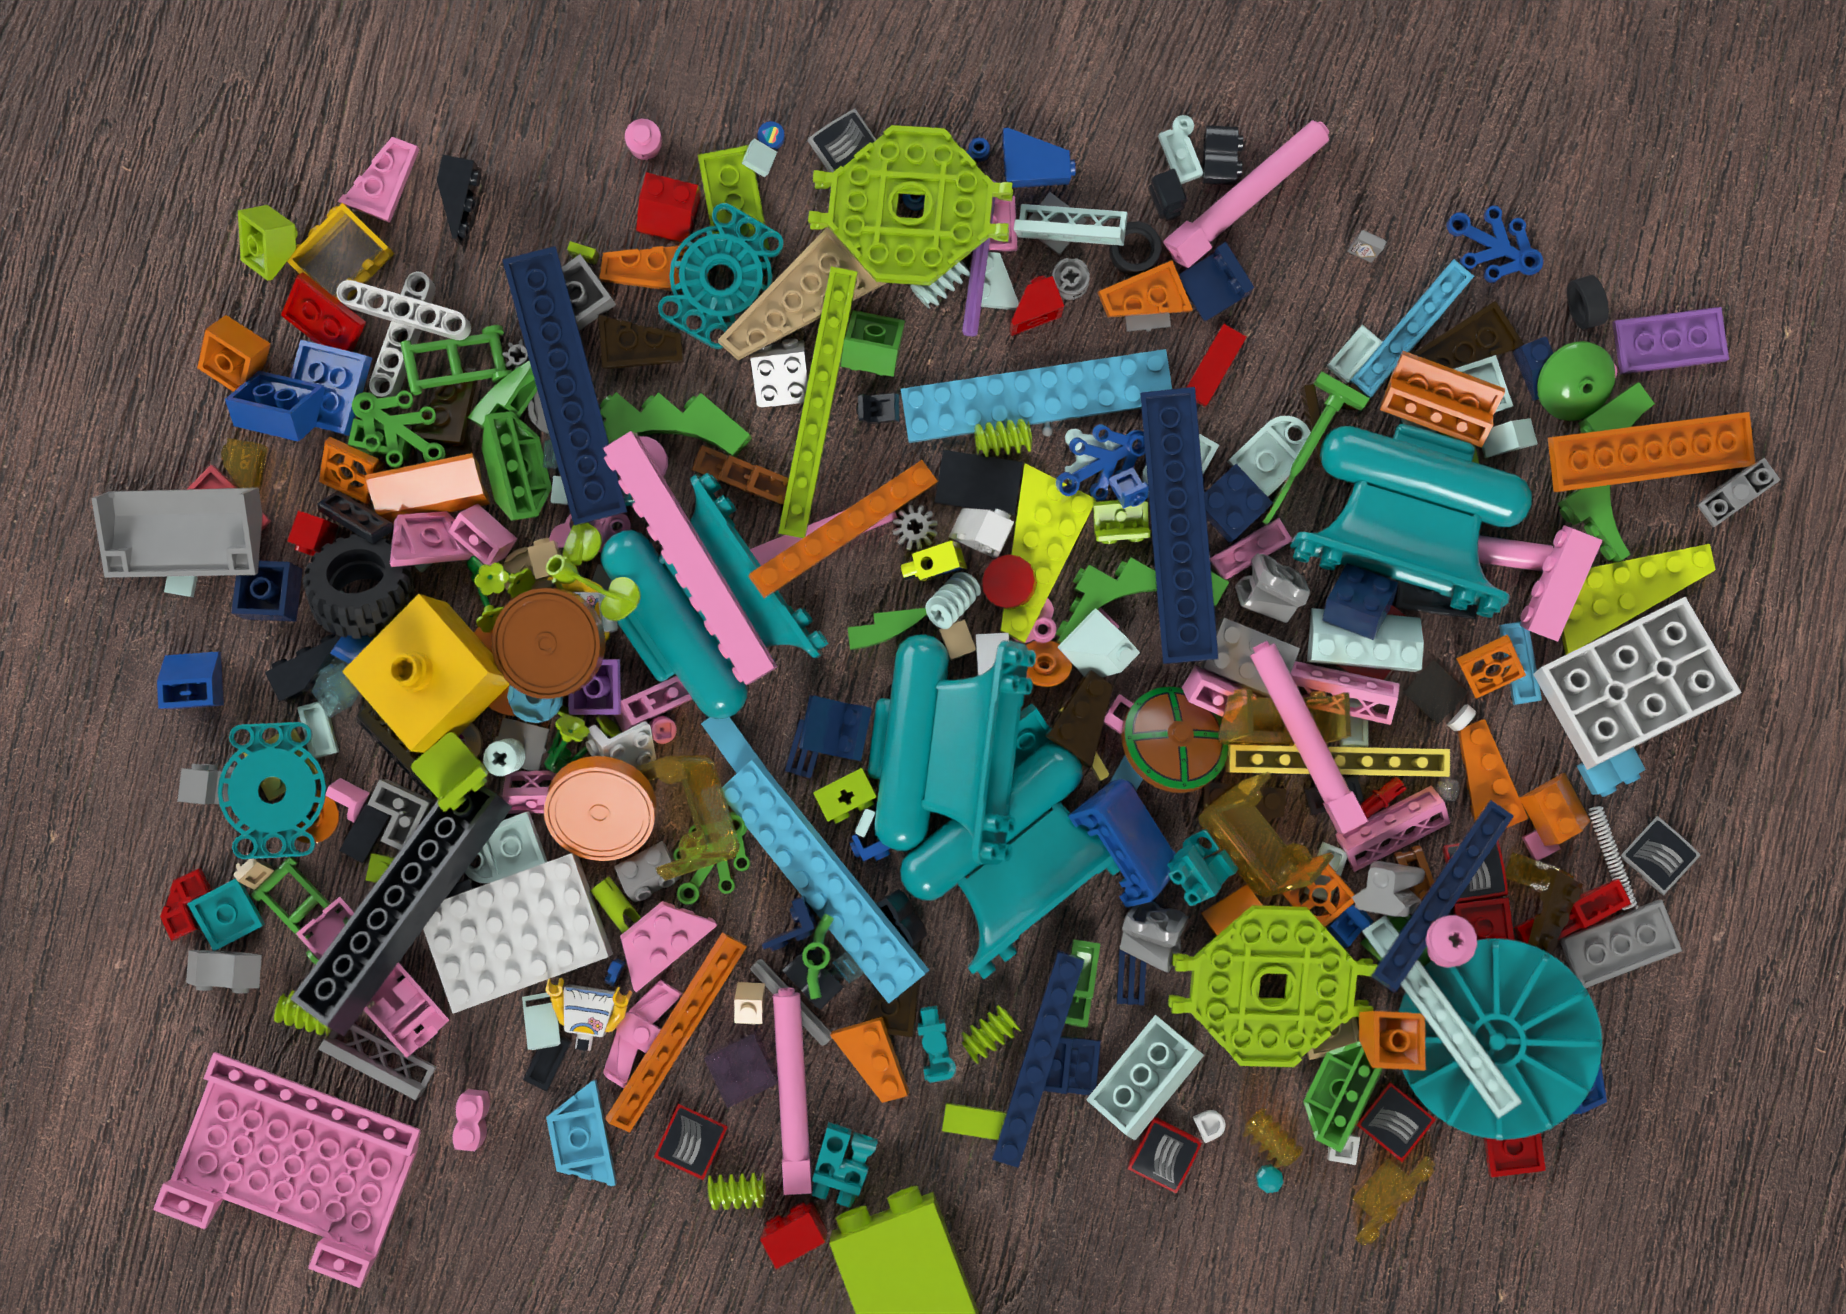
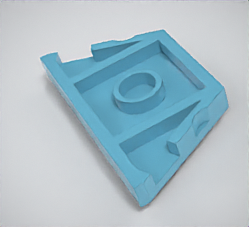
M596 1079L549 1114L546 1119L557 1172L568 1175L574 1174L583 1179H593L607 1183L609 1186H615L617 1180Z

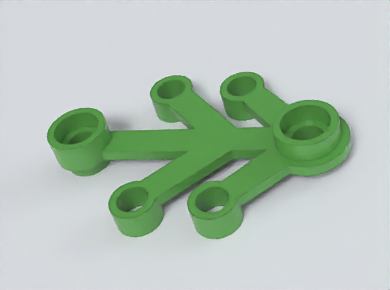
M401 391L397 396L377 398L368 392L360 393L352 401V410L358 418L363 420L365 432L363 445L367 451L376 452L381 446L380 439L375 433V419L384 425L388 449L386 461L390 467L398 468L404 461L402 454L399 452L397 435L420 450L426 462L445 459V450L440 444H429L404 426L418 423L426 425L434 423L436 414L431 407H423L419 412L389 416L382 409L398 406L408 409L413 405L414 400L410 392ZM408 396L410 401L407 404L400 403V398ZM364 401L371 403L370 408L367 410L361 408V404ZM424 412H431L433 414L430 420L423 419L422 415ZM369 439H375L377 445L371 448L367 446V442ZM437 449L439 455L432 458L429 456V451ZM398 455L400 460L398 463H391L390 457Z
M735 812L726 814L721 823L706 826L696 824L689 829V837L694 841L702 840L707 835L722 833L716 843L688 849L686 847H679L674 851V860L681 864L686 863L689 859L707 856L691 881L682 884L678 888L677 897L683 904H693L698 900L700 896L699 887L716 863L720 878L719 890L724 894H729L735 889V881L730 876L725 850L731 840L736 855L734 867L738 871H745L750 867L751 862L749 857L746 856L742 837L748 828L745 826L742 817L736 815ZM732 820L739 822L740 827L738 830L730 828ZM696 827L702 830V835L699 838L694 837L692 834L693 829ZM684 850L687 853L685 860L678 859V851ZM739 858L746 859L747 865L745 868H740L737 865ZM725 880L730 881L732 884L731 889L728 891L722 888V883ZM686 888L693 889L694 896L692 898L685 896L684 891Z

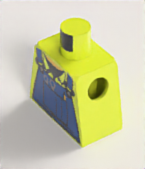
M949 541L913 553L914 561L901 565V571L905 580L919 577L922 581H928L967 569L960 543L955 541ZM932 559L933 566L928 569L927 562Z

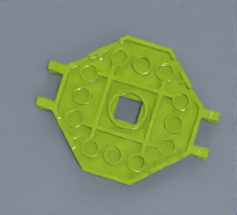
M891 125L883 132L880 138L866 145L845 166H840L834 172L814 170L813 183H815V189H828L831 187L828 213L809 211L808 222L810 223V228L820 230L828 227L876 282L930 286L988 238L1002 242L1009 241V224H992L991 214L993 197L1004 201H1012L1013 183L993 182L978 168L976 162L963 148H960L945 128ZM899 194L925 195L923 216L920 218L898 217Z
M1252 905L1193 957L1172 953V965L1175 966V971H1192L1190 998L1169 995L1168 1006L1171 1007V1012L1175 1014L1191 1013L1240 1066L1295 1067L1302 1061L1301 1057L1312 1048L1316 1049L1342 1022L1345 1024L1352 1017H1359V1012L1373 1011V1007L1368 1006V1000H1354L1357 975L1371 976L1377 965L1373 964V960L1369 958L1355 961L1307 907ZM1286 974L1284 998H1259L1260 978L1262 975Z

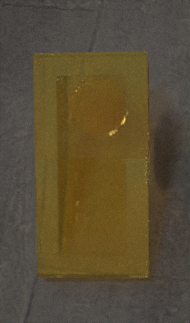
M227 438V444L223 446L221 452L223 466L239 488H259L260 493L268 447L260 443Z
M1512 852L1505 870L1506 879L1539 893H1542V890H1548L1550 877L1546 876L1548 867L1556 869L1571 878H1574V876L1557 867Z

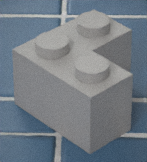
M192 763L191 768H182L178 802L219 804L218 784L222 771L218 770V765ZM230 766L225 778L230 779L235 767ZM226 783L223 786L224 802L229 801L228 784Z
M380 779L368 805L392 816L381 842L401 850L436 802L388 779Z

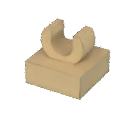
M248 859L243 865L240 863L236 864L237 871L233 875L238 882L255 890L274 870L270 864L261 859Z

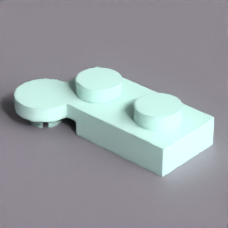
M1178 116L1173 122V130L1170 129L1159 133L1158 138L1170 168L1176 169L1181 184L1202 177L1204 173L1191 140L1188 137L1193 132L1194 122L1189 116Z

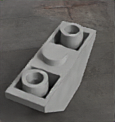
M1763 458L1708 493L1697 506L1712 527H1715L1779 482L1780 478L1767 460Z

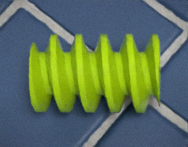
M1022 418L1018 419L1016 427L1012 420L1007 421L1006 427H1004L1001 421L996 422L995 430L992 424L988 422L985 425L984 431L980 424L975 425L974 435L977 454H979V450H982L985 457H988L990 449H993L995 455L999 456L1000 449L1004 448L1006 454L1010 455L1012 446L1015 447L1018 454L1021 452L1022 445H1025L1027 451L1031 452L1032 434L1029 421L1026 426Z
M291 991L288 997L285 996V993L280 996L274 1013V1021L276 1023H281L284 1020L286 1026L295 1024L297 1029H302L305 1026L307 1032H313L316 1029L317 1035H323L326 1032V1036L331 1033L332 1029L326 1027L290 999L296 991Z
M999 1005L996 1006L997 1016L991 1012L987 1013L988 1023L981 1018L979 1019L980 1029L973 1025L970 1026L971 1036L965 1032L961 1033L962 1045L977 1064L980 1062L978 1054L984 1058L988 1057L987 1047L994 1052L997 1050L995 1041L1002 1045L1006 1043L1004 1034L1013 1038L1015 1036L1013 1028L1021 1032L1006 1009Z
M764 1172L760 1181L757 1180L755 1173L751 1174L749 1181H746L744 1173L741 1174L738 1182L735 1181L733 1174L729 1175L728 1182H725L723 1176L719 1175L717 1183H714L711 1175H709L708 1197L713 1210H718L721 1203L723 1208L728 1210L732 1202L735 1209H740L742 1202L749 1209L752 1207L753 1201H755L757 1208H762L766 1197Z

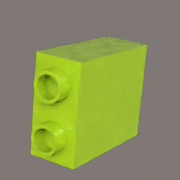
M918 1186L908 1187L887 1198L890 1209L870 1216L867 1207L860 1206L848 1210L835 1218L839 1228L831 1231L829 1244L856 1314H979L934 1192L921 1196Z

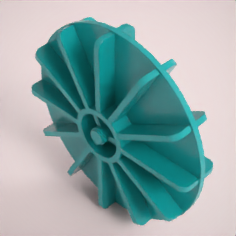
M1494 938L1477 940L1474 955L1468 962L1460 966L1443 967L1437 965L1432 960L1424 966L1429 976L1522 1101L1506 1114L1497 1118L1425 1019V1070H1402L1411 1089L1432 1113L1449 1126H1453L1463 1132L1479 1137L1503 1140L1524 1138L1549 1130L1565 1120L1579 1107L1590 1092L1600 1067L1602 1032L1598 1013L1588 991L1579 978L1565 964L1548 952L1535 946L1510 939ZM1405 993L1399 1012L1422 1014L1409 995Z

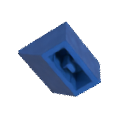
M221 652L165 655L157 679L158 709L224 706Z

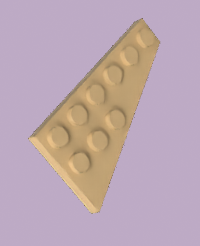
M826 227L718 339V343L737 360H740L821 318L831 266L858 271L853 301L886 283L876 282L835 234Z

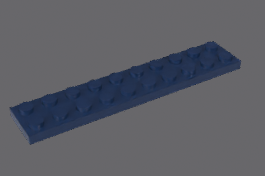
M554 246L502 259L573 524L576 526L626 513L628 511L622 488L618 482L617 471H612L604 459L607 454L603 448L609 445V440L557 247Z
M1195 387L1142 392L1140 395L1163 664L1218 660Z

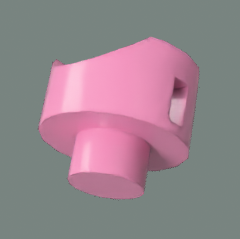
M649 119L634 120L628 125L625 131V141L631 153L639 159L648 160L654 158L662 146V136L658 126Z

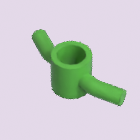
M824 913L814 932L813 942L809 943L802 953L804 964L808 967L807 983L810 999L821 998L818 981L819 970L824 968L830 959L829 950L824 945V938L834 918ZM816 947L822 948L825 952L822 956L823 962L819 965H814L812 960L807 959L808 950H815Z

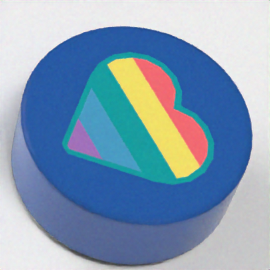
M765 122L758 130V140L771 149L776 150L784 143V130L777 122Z

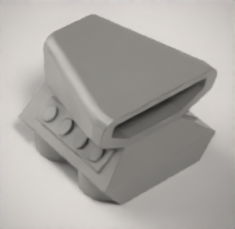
M1258 553L1251 559L1252 575L1242 577L1235 585L1240 604L1247 609L1287 623L1296 609L1305 605L1308 600L1310 590L1305 577L1295 569L1283 566L1273 558Z
M1384 861L1372 862L1368 872L1367 888L1352 897L1355 907L1359 910L1392 916L1406 917L1408 914H1413L1421 900L1409 888L1424 881V869Z
M1152 901L1132 906L1122 927L1123 936L1120 950L1169 973L1173 966L1172 953L1180 954V936L1188 924V916L1177 909L1160 908L1158 904Z

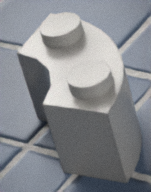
M189 950L186 983L196 986L195 990L201 991L213 990V986L231 988L232 993H249V988H259L262 955L234 951Z

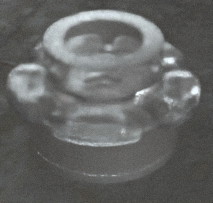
M1444 777L1443 781L1440 780L1436 786V792L1445 803L1446 801H1455L1459 794V782L1450 779V777Z

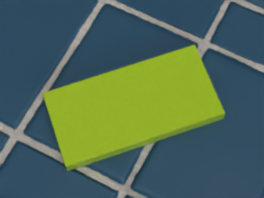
M749 145L698 154L711 226H715L712 220L713 209L720 203L730 204L765 225L756 173L741 164ZM724 209L717 213L716 218L720 223H728L732 219V214ZM745 223L740 227V232L745 237H751L755 234V227L750 223ZM766 238L763 245L770 251L768 238Z

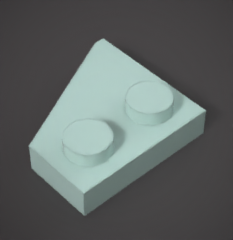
M988 252L981 307L1016 310L1019 302L1001 254Z

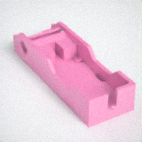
M341 897L325 908L317 919H312L296 933L318 959L322 957L345 926L344 918L350 919L354 914ZM342 906L344 909L337 914L335 911ZM312 932L314 935L307 940L305 937ZM399 963L370 1000V1002L374 1001L375 1004L370 1009L367 1006L364 1009L406 1058L427 1043L438 1033L439 1029L449 1022L444 1013ZM404 975L405 978L399 983L397 979ZM422 1024L424 1029L417 1034L414 1030Z

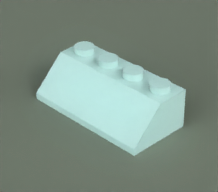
M1311 608L1307 662L1410 672L1422 670L1424 640L1421 618L1387 615L1374 640L1322 621L1325 609Z
M1155 1015L1086 1100L1125 1135L1136 1140L1203 1058L1204 1054Z

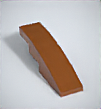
M704 445L700 446L691 471L701 475H705L708 472L721 483L784 506L789 478L731 455L723 454Z

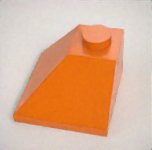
M1385 1011L1359 1012V1041L1372 1068L1425 1070V1017L1422 1014Z

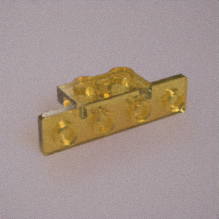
M1428 1156L1421 1161L1409 1176L1387 1158L1352 1198L1372 1217L1355 1237L1361 1245L1372 1244L1380 1235L1379 1229L1384 1223H1390L1397 1216V1208L1403 1202L1407 1203L1413 1198L1417 1185L1421 1181H1427L1432 1176L1435 1163Z

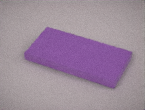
M1722 307L1622 319L1612 322L1620 375L1729 360Z

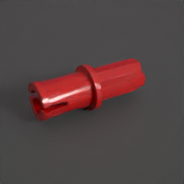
M1394 776L1393 779L1379 790H1373V795L1360 804L1367 819L1382 807L1387 808L1389 802L1406 790L1403 782L1398 777Z

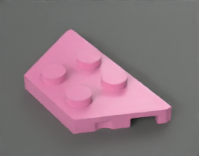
M447 511L398 515L394 521L390 558L391 567L469 560L473 554L448 533L455 519Z
M662 901L625 931L620 938L634 991H639L717 926L716 921L710 917L706 919L695 915L693 911L684 908L678 909L673 904Z

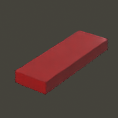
M1226 324L1222 325L1186 387H1195L1196 402L1204 407L1209 403L1247 338Z

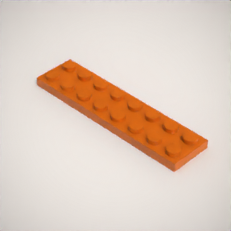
M1750 412L1548 438L1554 492L1748 467L1755 463Z

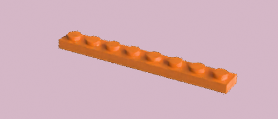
M919 461L751 572L748 577L763 598H766L934 486L938 482L924 461Z
M723 932L721 933L605 1119L609 1124L629 1133L631 1132L747 946Z

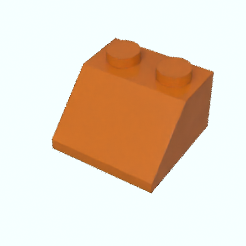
M225 315L206 328L197 368L234 392L255 373L262 370L266 364L271 344Z
M1565 773L1556 776L1519 797L1544 846L1563 843L1582 832L1590 822Z
M1246 884L1207 908L1201 914L1216 937L1252 905H1263Z

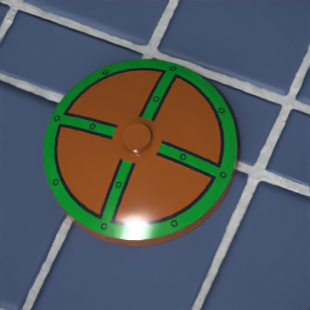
M1161 687L1145 693L1131 706L1124 718L1121 737L1127 760L1135 772L1154 787L1174 793L1198 790L1211 782L1219 774L1226 762L1229 742L1222 718L1218 714L1188 702L1182 688Z

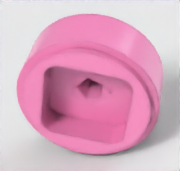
M656 716L649 723L652 738L657 743H668L676 735V725L667 716Z

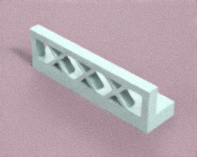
M1021 204L1019 220L1015 219L1014 231L1019 238L1124 246L1128 213L1123 211ZM1027 212H1038L1043 220H1026ZM1062 214L1068 218L1069 222L1057 223L1050 222V220L1056 215ZM1084 216H1089L1096 224L1083 225L1076 224V222ZM1110 218L1120 219L1119 227L1102 225Z

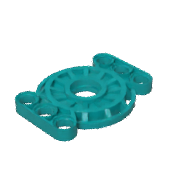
M720 203L713 209L712 220L715 226L706 227L694 232L678 247L671 262L669 275L673 295L663 297L658 305V311L662 319L714 349H722L724 347L719 343L711 341L710 333L712 330L721 329L725 333L728 327H731L736 321L735 316L744 313L757 300L760 291L764 292L771 285L772 272L768 257L779 255L783 248V238L778 232L727 203ZM726 209L731 212L732 219L730 222L720 223L717 220L716 215L720 210ZM745 223H750L755 227V234L751 237H745L741 234L740 227ZM706 233L707 236L698 239L694 243L691 242L696 237ZM768 237H774L778 240L779 246L776 250L769 251L763 245L764 240ZM686 246L688 250L684 253L682 260L677 261L680 253ZM759 258H763L764 262H760ZM723 264L732 269L734 281L729 288L719 290L710 285L708 273L715 265ZM675 268H678L680 283L675 285L674 271ZM763 269H767V286L762 284ZM682 290L683 295H678L677 291ZM667 302H675L678 306V312L673 316H668L663 312V305ZM696 315L702 320V325L696 330L690 329L686 324L688 317ZM729 318L730 322L725 323L723 319Z
M305 723L241 724L235 726L230 731V743L239 750L231 756L222 770L218 784V799L225 819L235 830L241 833L232 845L233 853L240 859L306 856L315 849V838L306 830L312 826L321 813L326 797V782L318 761L309 751L303 748L310 743L313 735L311 728ZM296 727H303L307 731V738L303 742H295L292 739L291 734ZM269 728H275L279 733V739L272 744L266 743L263 739V733ZM241 729L248 730L251 736L250 741L245 745H239L235 741V734ZM299 750L303 752L301 757L295 754ZM242 753L248 754L244 759L239 757ZM308 758L314 763L318 771L317 774H313L310 766L305 762ZM234 761L238 763V765L233 770L230 779L225 778L228 769L230 768L232 763ZM277 777L285 784L286 794L278 803H266L259 796V785L266 778ZM320 779L322 787L321 798L316 797V780ZM224 783L228 784L229 801L224 802L223 798ZM314 803H319L316 813L309 819L307 816L312 811ZM227 807H231L234 814L239 818L237 823L230 817L226 809ZM303 821L306 825L302 828L298 827L297 825ZM247 825L250 829L245 831L241 827ZM299 836H306L310 839V848L305 852H300L295 848V841ZM277 837L282 841V849L278 853H271L267 850L266 844L270 838ZM243 839L251 840L254 845L253 851L248 855H243L238 850V844Z

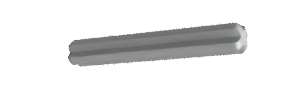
M759 959L751 966V972L762 983H765V986L773 995L777 994L780 988H788L784 981L763 959ZM801 1001L802 1026L820 1045H826L832 1039L830 1036L831 1031Z

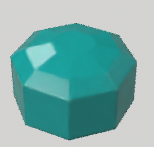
M1272 1164L1261 1166L1255 1174L1257 1186L1266 1193L1278 1192L1284 1183L1282 1172Z

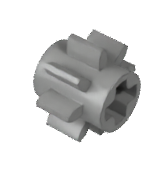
M522 339L516 345L509 342L510 349L508 352L502 353L504 357L510 360L505 365L508 369L516 366V369L529 361L525 342ZM522 352L525 355V358H520V361L518 362L515 359V356H520Z

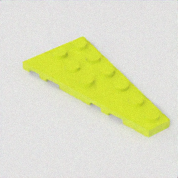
M1024 463L1011 555L1020 556L1031 564L1035 572L1037 585L1034 595L1026 604L1010 610L1003 608L1000 632L1008 633L1010 637L1022 643L1026 642L1093 508V502H1096L1095 498L1079 490L1072 496L1063 495L1056 488L1055 478Z
M1710 544L1590 568L1561 634L1565 654L1567 655L1587 645L1715 571Z

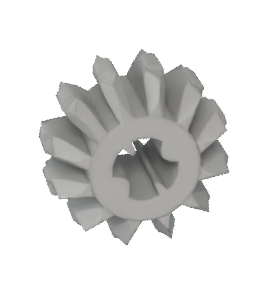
M909 505V515L903 510L899 511L903 521L899 519L893 520V524L902 528L894 529L892 532L893 535L903 534L897 540L899 545L908 540L907 550H911L912 544L916 543L917 550L921 551V541H924L928 546L932 544L927 535L937 536V532L929 528L936 527L938 522L935 520L928 522L933 516V512L929 511L923 516L924 506L920 505L918 513H914L913 505ZM916 521L917 525L923 526V529H919V534H914L913 530L908 531L907 527H911V522Z

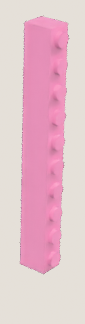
M630 431L604 447L603 449L607 454L604 459L612 471L616 470L621 477L618 482L626 494L630 493L635 500V503L632 505L640 518L645 517L650 525L647 527L650 536L654 541L659 540L664 548L661 550L662 556L669 565L673 563L678 572L675 574V577L682 588L687 587L692 595L689 598L691 604L697 612L702 611L706 618L703 621L706 629L711 635L715 634L720 641L718 648L724 658L731 659L735 666L732 668V671L740 683L744 681L748 685L778 667L638 434Z

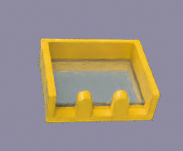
M341 203L328 212L327 219L321 225H316L309 231L308 238L302 244L296 245V250L287 262L299 274L304 272L338 299L336 293L340 283L346 280H353L365 284L395 253L352 211ZM356 289L348 293L347 300L357 292Z

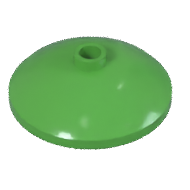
M1578 341L1561 347L1549 357L1540 372L1537 391L1541 405L1549 414L1560 420L1576 421L1588 417L1604 405L1613 390L1615 383L1614 362L1605 349L1591 342Z

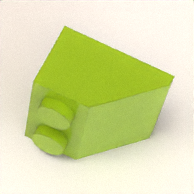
M269 205L238 210L241 261L267 281L273 280L296 250V238L298 236L296 226Z

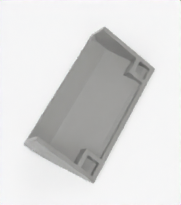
M259 488L108 491L91 498L104 578L258 574L263 515Z

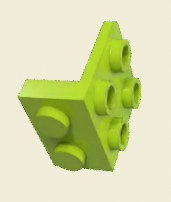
M448 732L411 765L413 772L439 799L437 804L444 812L450 807L455 810L466 800L464 795L472 789L476 792L487 782L485 777L488 774V770L454 732Z

